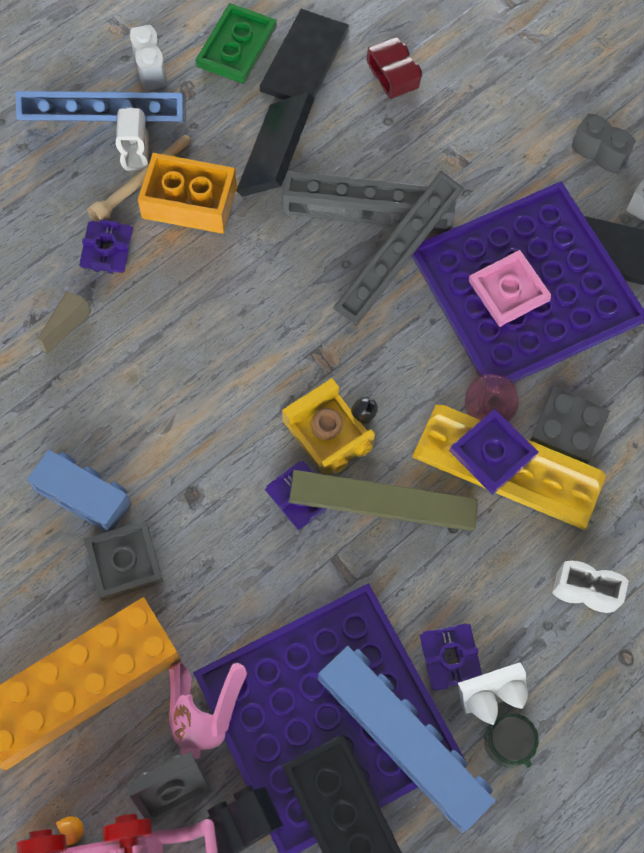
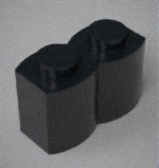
M249 785L233 794L235 801L228 805L226 801H223L207 810L209 817L206 819H210L214 823L218 853H239L284 826L265 787L254 790L253 786Z

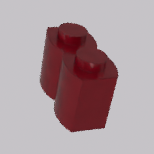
M394 37L368 47L367 63L390 99L419 88L422 70L419 64L410 58L409 49L405 43Z

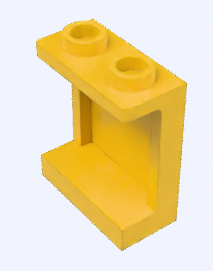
M333 378L282 410L283 423L324 475H329L332 472L333 474L341 472L348 465V461L356 456L359 458L365 456L373 448L375 433L372 429L367 431L362 423L352 415L351 409L339 395V386ZM324 408L335 410L342 419L341 431L331 440L317 438L310 426L312 417L317 411Z

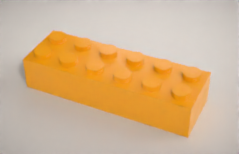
M144 597L0 684L1 769L8 770L165 671L171 664L181 660Z

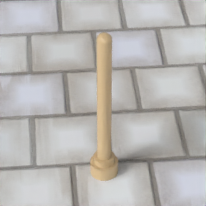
M182 135L161 154L175 157L190 144V137ZM149 164L106 201H95L89 206L87 212L91 219L98 222L100 220L109 221L111 214H113V209L143 184Z

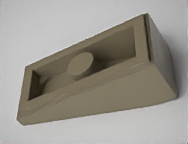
M68 291L64 294L38 337L44 353L48 354L87 318L91 311L86 299Z

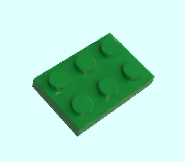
M229 3L195 59L196 67L244 84L277 27V19Z

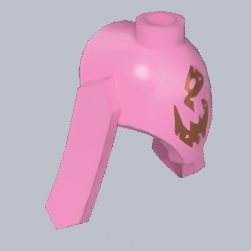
M181 662L171 664L169 668V724L173 740L180 747V755L191 751L194 758L200 759L202 750L216 748L223 742L225 733L228 731L236 699L247 675L243 665L235 663L231 666L220 693L214 715H211L196 708L193 697L190 694L192 677L188 669Z

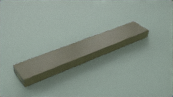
M294 470L292 473L289 503L474 531L476 529L478 499Z

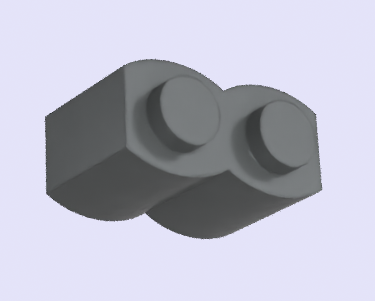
M588 113L577 128L572 148L579 155L595 160L606 171L618 173L628 161L636 140L625 130L612 127L603 117Z

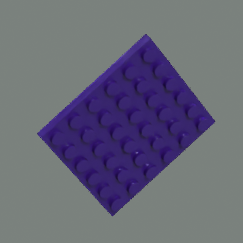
M562 181L424 241L412 255L413 260L489 394L644 324L643 307ZM520 250L550 292L551 299L547 303L499 327L469 283V276Z
M369 583L193 672L214 715L220 693L231 666L239 663L245 667L247 675L236 699L228 731L225 733V741L246 785H252L254 790L265 787L284 826L271 833L270 836L279 853H300L317 844L314 834L283 771L282 765L344 734L380 808L418 788L318 680V673L347 646L353 651L360 650L371 663L368 667L377 676L383 674L395 688L392 692L400 701L406 699L416 708L419 713L416 717L425 727L428 724L432 725L443 738L440 743L449 752L455 750L464 758Z

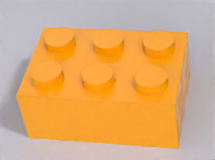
M152 153L138 196L142 218L224 234L237 189L235 168Z

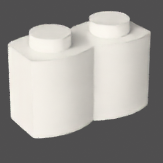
M151 25L132 28L130 39L141 85L146 91L164 88L166 86V73L155 29Z
M126 108L118 110L116 147L120 152V163L125 170H142L148 165L149 133L145 128L146 118L141 109Z
M565 561L557 571L552 594L565 602H583L593 610L610 613L615 612L624 603L629 580L614 571H596L590 565L580 561Z

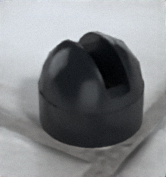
M361 397L351 407L352 415L358 421L366 424L373 420L378 411L376 401H370L369 397Z

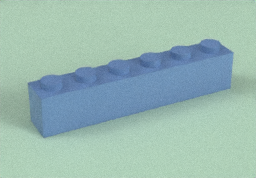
M15 91L16 119L21 121L117 122L119 109L135 108L142 110L146 122H186V94Z
M347 646L318 673V680L461 833L466 832L496 801L490 795L493 792L492 788L480 776L474 778L465 769L468 764L455 750L449 752L440 743L443 740L440 733L432 725L428 724L425 727L416 717L419 714L416 708L408 700L403 699L400 701L392 692L395 689L392 683L383 674L377 676L368 667L371 663L360 650L353 651Z

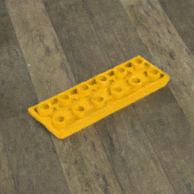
M435 405L412 458L485 488L449 452L450 447L481 420L445 405ZM527 440L539 452L537 457L496 493L582 530H586L607 475L598 468Z

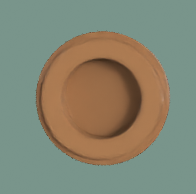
M321 409L311 419V430L317 438L331 440L341 431L342 419L333 409Z

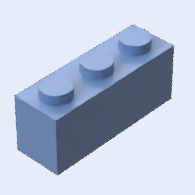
M48 449L27 478L32 489L104 532L114 530L131 505L126 494L127 490L114 481L108 484L101 480L102 476L88 466L82 469L75 465L76 461L64 452L56 454Z

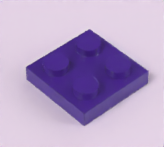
M496 409L455 442L449 450L492 495L535 459L539 453Z

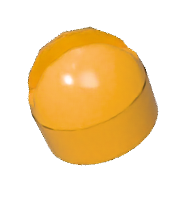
M68 816L55 822L59 833L66 835L67 848L76 844L82 838L84 826L79 818Z

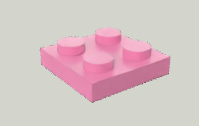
M520 250L469 276V283L499 327L547 303L551 299L550 292Z

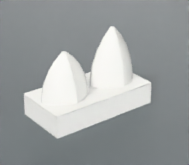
M520 662L458 683L460 704L465 714L472 712L482 721L492 725L497 718L498 703L504 701L513 707L522 709L528 698L526 672Z

